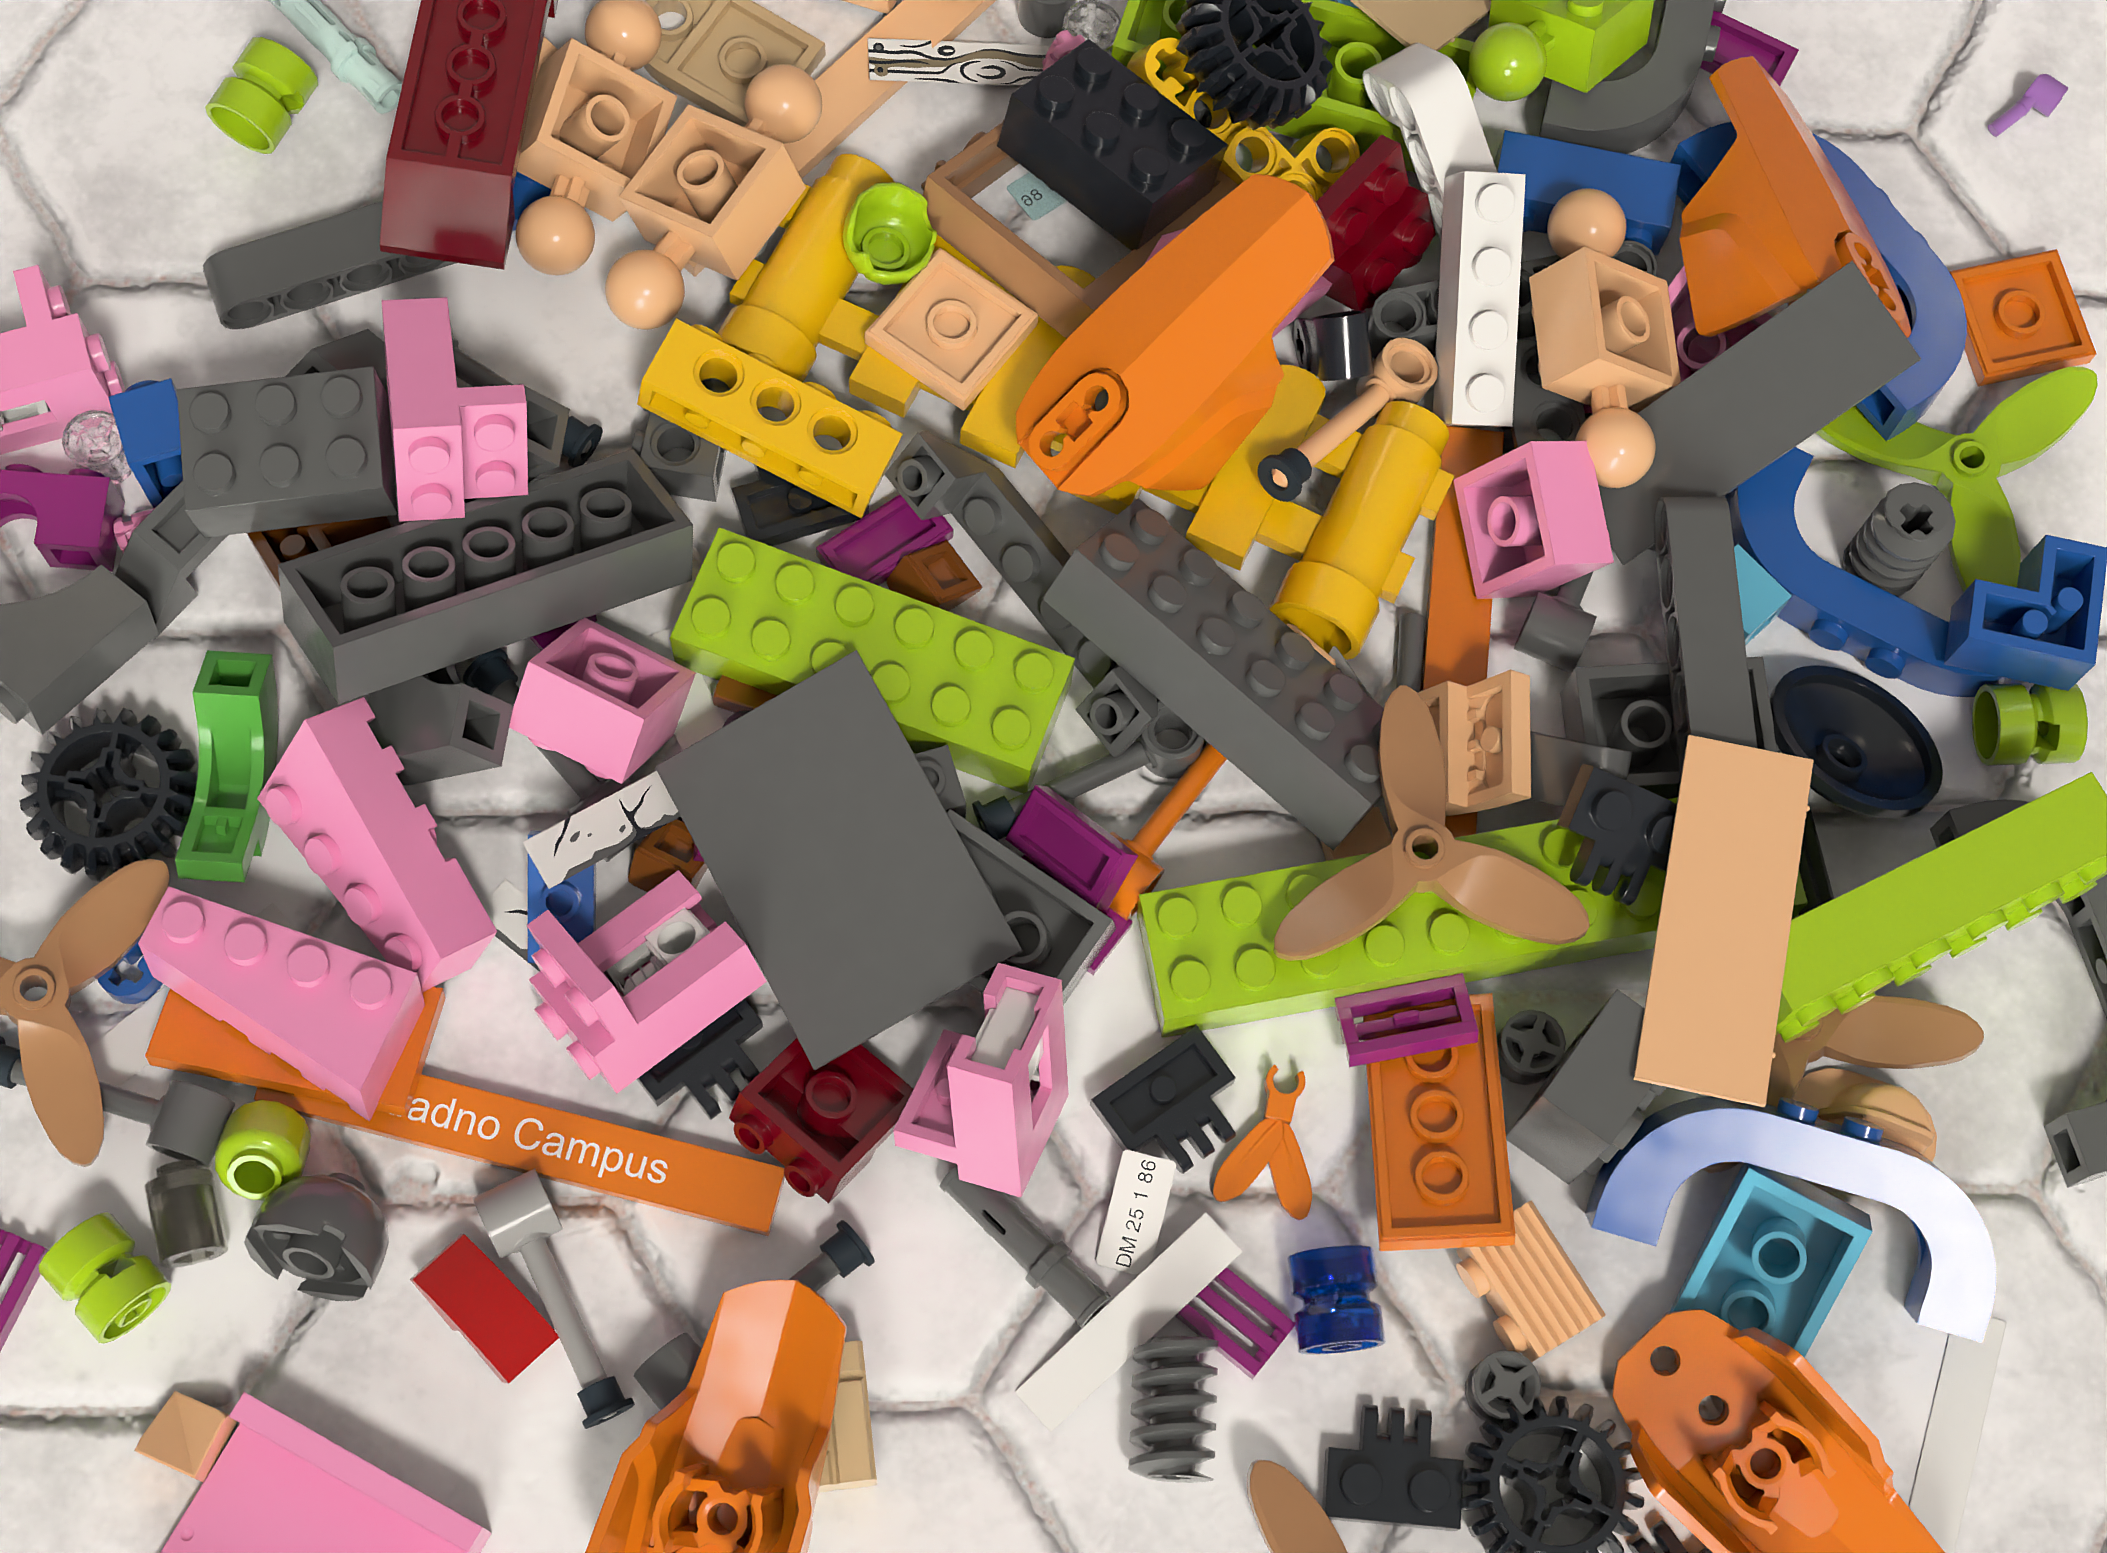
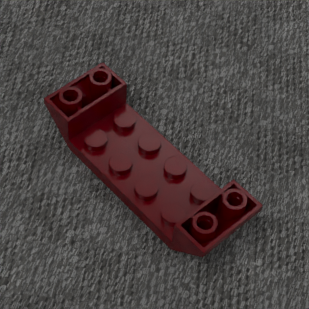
M421 0L386 156L380 233L381 252L505 270L515 220L513 187L547 18H555L558 0Z

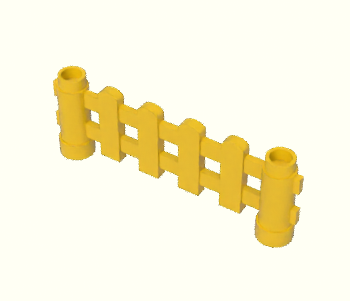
M841 154L834 159L826 174L817 178L812 186L804 184L806 189L778 225L786 230L766 264L753 259L739 280L736 281L729 296L730 303L737 306L731 309L717 334L723 339L724 343L745 354L757 353L767 357L779 367L781 372L802 383L817 358L815 351L819 343L859 361L849 377L850 394L904 418L920 389L946 401L948 400L866 345L865 332L879 315L844 300L859 274L850 262L844 249L843 229L845 218L858 194L876 183L894 182V180L884 169L864 157L854 154ZM937 234V239L934 243L935 248L931 257L941 248L1014 297ZM1056 266V268L1083 289L1096 279L1086 271L1073 266ZM909 282L903 283L897 295L905 288V286ZM1039 316L1037 326L966 408L970 413L960 430V444L1013 468H1016L1025 451L1017 444L1016 411L1038 373L1053 353L1066 340L1064 336ZM1282 364L1280 366L1284 377L1277 385L1272 407L1212 481L1204 488L1186 491L1146 489L1131 481H1125L1096 497L1072 494L1118 515L1137 500L1142 490L1193 512L1196 515L1186 532L1185 538L1197 549L1207 553L1212 559L1239 571L1255 541L1298 560V563H1294L1288 569L1269 610L1286 625L1289 623L1296 626L1327 654L1335 646L1342 657L1348 660L1354 659L1360 653L1380 612L1379 597L1393 604L1395 603L1415 560L1414 557L1401 551L1419 514L1434 521L1455 475L1441 469L1440 456L1449 439V430L1444 422L1434 413L1417 404L1405 401H1391L1386 403L1381 409L1373 426H1369L1362 434L1355 431L1313 466L1340 478L1322 516L1293 502H1283L1273 498L1260 483L1258 477L1259 463L1268 455H1279L1287 448L1296 449L1330 420L1319 415L1326 391L1323 383L1314 374L1303 368ZM1067 434L1056 436L1050 448L1061 452L1064 444L1063 438Z

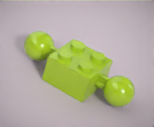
M1491 0L1488 29L1476 39L1470 51L1469 70L1472 80L1483 94L1494 100L1504 102L1516 101L1526 97L1539 86L1543 77L1587 93L1647 44L1654 0Z

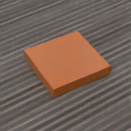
M2057 249L1949 271L1956 282L1965 307L1967 336L1964 350L1978 387L2066 367L2088 364L2097 354Z

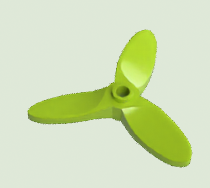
M2066 367L2040 377L2002 401L1973 433L1954 435L1916 422L1905 431L1885 441L1856 405L1816 433L1833 446L1860 460L1914 477L1937 487L1953 508L1956 523L1953 538L1949 542L1948 548L1953 568L1963 593L1975 579L2017 588L2021 563L2018 534L2014 515L1997 478L2037 459L2059 442L2077 424L2094 399L2098 386L2097 374L2086 367Z

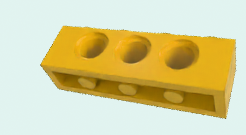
M677 318L642 378L637 401L638 406L859 518H862L893 459L903 433L893 429L891 424L881 415L868 410L859 412L836 400L834 394L824 386L814 382L802 383L781 372L779 367L767 357L757 353L745 354L724 343L723 339L712 329L699 324L690 326ZM709 378L719 379L726 383L730 390L722 393L713 392L707 389L701 381ZM774 407L780 410L786 419L778 422L767 420L759 413L758 409ZM820 435L834 437L840 442L842 449L827 450L821 447L814 437Z

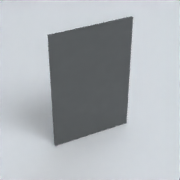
M857 650L655 766L814 1070L996 967L998 963H1003L1023 951Z

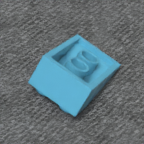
M1743 1163L1710 1226L1670 1312L1686 1309H1703L1739 1330L1755 1327L1791 1346L1805 1358L1873 1232L1870 1215L1797 1177L1753 1164Z

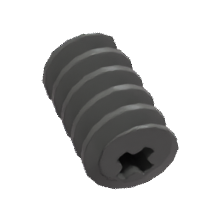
M1916 482L1899 484L1887 491L1886 497L1881 499L1877 507L1845 548L1842 560L1844 571L1897 597L1910 591L1953 538L1956 522L1952 506L1942 493L1929 485Z
M1190 1336L1155 1337L1151 1340L1152 1342L1142 1344L1133 1350L1132 1359L1138 1364L1150 1368V1370L1133 1375L1131 1387L1150 1397L1132 1403L1130 1414L1137 1419L1149 1423V1425L1132 1430L1129 1435V1442L1147 1450L1148 1453L1129 1459L1128 1470L1147 1479L1187 1483L1213 1481V1478L1195 1471V1464L1215 1458V1451L1197 1444L1196 1437L1215 1431L1216 1423L1197 1416V1409L1217 1403V1396L1199 1389L1198 1381L1218 1375V1368L1199 1361V1354L1217 1349L1219 1341Z

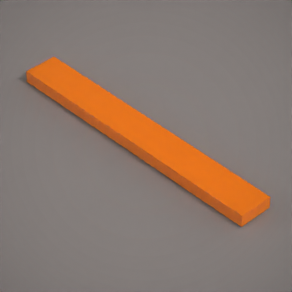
M1447 426L1449 439L1440 456L1441 469L1455 475L1454 479L1502 456L1504 432ZM1454 479L1433 524L1421 691L1446 681L1469 686L1487 679L1492 599L1476 598ZM1478 812L1446 816L1445 827L1452 833L1454 838L1476 834Z

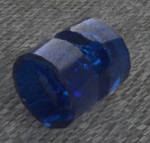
M1362 1245L1332 1246L1298 1252L1287 1258L1291 1295L1303 1302V1308L1294 1314L1299 1353L1309 1355L1346 1353L1371 1349L1386 1343L1381 1305L1371 1301L1369 1295L1370 1292L1379 1286L1374 1248Z

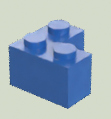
M171 378L160 382L154 380L141 381L129 386L125 392L108 397L127 463L153 508H156L183 481L177 389Z
M2045 535L2020 563L2017 588L1975 579L1951 607L1944 665L2069 691L2096 665L2107 567V547Z

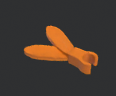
M1273 1065L1264 1080L1267 1099L1263 1120L1246 1135L1223 1162L1215 1177L1213 1196L1218 1202H1227L1240 1196L1268 1164L1281 1206L1294 1219L1303 1220L1310 1211L1313 1194L1299 1144L1289 1124L1292 1121L1296 1099L1303 1092L1306 1079L1304 1072L1300 1071L1294 1077L1296 1090L1289 1094L1281 1093L1273 1084V1077L1279 1070L1276 1065Z

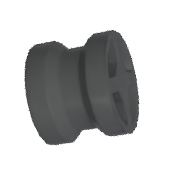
M1536 1010L1521 1011L1511 1017L1496 1036L1500 1074L1509 1081L1522 1085L1538 1083L1547 1077L1563 1057L1566 1045L1563 1029L1556 1019L1545 1012ZM1514 1044H1519L1520 1050L1523 1052L1522 1056L1518 1052L1517 1046Z
M1498 1351L1488 1355L1470 1371L1465 1382V1397L1470 1409L1478 1418L1484 1421L1491 1420L1500 1425H1503L1501 1419L1508 1420L1510 1418L1506 1409L1514 1406L1524 1416L1532 1409L1534 1398H1539L1541 1393V1379L1536 1367L1527 1357L1515 1351ZM1490 1372H1491V1373L1493 1374V1376H1494L1493 1382H1492V1379H1493V1378H1492L1491 1375L1489 1374ZM1497 1397H1500L1502 1399H1509L1512 1405L1506 1406L1509 1404L1507 1400H1500Z

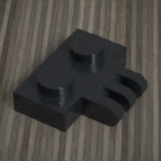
M755 464L754 467L759 480L731 488L732 498L745 536L769 546L779 545L861 519ZM869 505L862 518L869 514Z
M1582 764L1557 823L1558 826L1584 837L1570 871V880L1583 887L1589 885L1592 881L1593 891L1604 896H1609L1614 891L1613 897L1615 901L1627 906L1633 904L1639 895L1650 866L1666 873L1677 803L1597 767Z
M743 999L636 1080L657 1107L685 1087L707 1117L712 1120L722 1111L716 1099L707 1090L716 1084L730 1103L733 1104L736 1102L741 1091L729 1074L737 1068L742 1078L749 1084L760 1073L739 1045L763 1028L762 1020L747 1001Z
M1198 1026L1192 1028L1099 1093L1090 1102L1094 1112L1123 1151L1131 1150L1137 1152L1155 1139L1170 1161L1176 1163V1169L1181 1174L1194 1167L1189 1154L1180 1144L1187 1139L1202 1159L1215 1152L1213 1144L1201 1128L1208 1124L1216 1137L1224 1144L1236 1137L1233 1127L1212 1100V1098L1234 1084L1236 1077Z
M1363 1404L1359 1450L1328 1447L1325 1450L1322 1508L1329 1519L1445 1531L1460 1530V1500L1462 1499L1463 1482L1459 1481V1472L1463 1470L1464 1460L1430 1457L1431 1410H1416L1413 1420L1414 1436L1404 1435V1408H1389L1386 1434L1377 1433L1379 1422L1378 1406Z

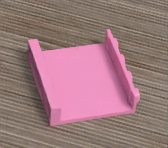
M243 1392L229 1415L230 1418L240 1423L160 1553H481L492 1533Z

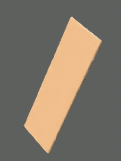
M1688 735L1633 1080L1760 1107L1766 1106L1772 1058L1776 1056L1773 1049L1806 812L1810 810L1807 804L1813 759Z

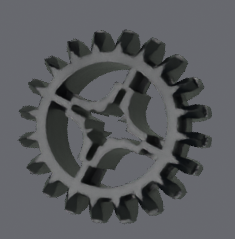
M1186 0V3L1181 7L1183 12L1181 19L1175 26L1182 35L1176 49L1189 58L1183 72L1196 76L1199 81L1196 93L1207 92L1213 99V111L1226 108L1232 124L1246 120L1253 131L1266 126L1273 130L1278 126H1284L1293 118L1298 119L1312 108L1311 104L1321 97L1322 92L1328 87L1326 82L1327 74L1333 68L1330 61L1326 58V54L1332 45L1320 37V31L1325 23L1314 20L1309 12L1312 2L1303 3L1301 0Z
M124 707L114 723L106 710L96 708L93 725L85 726L79 717L71 716L70 728L73 732L65 738L60 733L48 731L47 739L54 748L49 754L42 751H31V761L40 769V772L21 775V784L28 792L33 794L19 801L22 812L27 817H32L26 824L28 834L34 840H43L40 845V851L49 860H56L61 857L60 865L70 874L75 875L85 867L87 876L91 880L99 882L109 866L112 873L135 861L151 859L150 856L158 850L168 858H175L176 850L169 839L173 835L183 837L187 822L181 817L190 816L194 797L190 794L196 791L198 777L196 772L189 771L196 763L190 750L179 749L182 743L179 735L173 729L161 732L162 726L160 722L149 714L138 723L133 711ZM134 754L144 756L158 765L160 788L148 787L144 780L135 779L137 770L132 765ZM95 759H98V761L92 767L84 771H80L87 764L94 761ZM120 786L123 789L117 797L113 796L111 788ZM109 792L112 801L103 803L101 801L103 795ZM65 800L74 801L80 809H87L86 820L91 825L89 836H84L68 829L64 817ZM144 818L135 827L124 832L125 827L131 821Z
M1556 1396L1552 1399L1549 1406L1548 1416L1543 1402L1537 1397L1534 1398L1532 1409L1525 1414V1418L1516 1407L1511 1406L1506 1409L1510 1418L1508 1420L1501 1419L1504 1428L1491 1420H1486L1480 1425L1481 1435L1491 1447L1477 1442H1471L1467 1445L1465 1454L1471 1460L1480 1464L1481 1469L1466 1468L1459 1472V1481L1465 1485L1478 1486V1494H1471L1462 1498L1460 1505L1463 1511L1480 1508L1484 1519L1473 1523L1468 1529L1472 1537L1481 1536L1489 1530L1495 1535L1496 1539L1487 1547L1485 1553H1505L1508 1548L1513 1553H1599V1551L1602 1553H1624L1621 1542L1612 1531L1624 1536L1635 1535L1638 1530V1524L1633 1519L1624 1515L1622 1511L1623 1509H1640L1644 1506L1645 1500L1643 1496L1637 1493L1626 1492L1625 1484L1638 1481L1642 1477L1637 1467L1623 1470L1619 1460L1630 1454L1632 1444L1626 1441L1612 1448L1606 1440L1614 1433L1616 1428L1615 1422L1608 1419L1593 1429L1589 1426L1593 1417V1406L1587 1403L1581 1405L1571 1419L1569 1418L1567 1398L1565 1396ZM1547 1434L1561 1438L1557 1449L1552 1451L1547 1461L1542 1464L1526 1458L1518 1461L1507 1455L1511 1447L1520 1438L1526 1436ZM1580 1449L1590 1459L1598 1474L1601 1486V1502L1597 1500L1598 1494L1585 1487L1580 1479L1578 1468L1583 1455L1579 1452ZM1558 1469L1556 1473L1558 1478L1556 1490L1564 1494V1499L1560 1498L1549 1503V1508L1544 1510L1547 1503L1544 1501L1546 1489L1538 1484V1479L1541 1481L1553 1475V1471ZM1500 1476L1506 1478L1505 1484L1515 1489L1523 1499L1524 1512L1520 1524L1523 1526L1522 1530L1511 1520L1503 1505L1500 1493ZM1558 1514L1567 1515L1576 1520L1583 1517L1594 1523L1590 1531L1573 1545L1555 1546L1540 1542L1544 1531L1552 1527Z

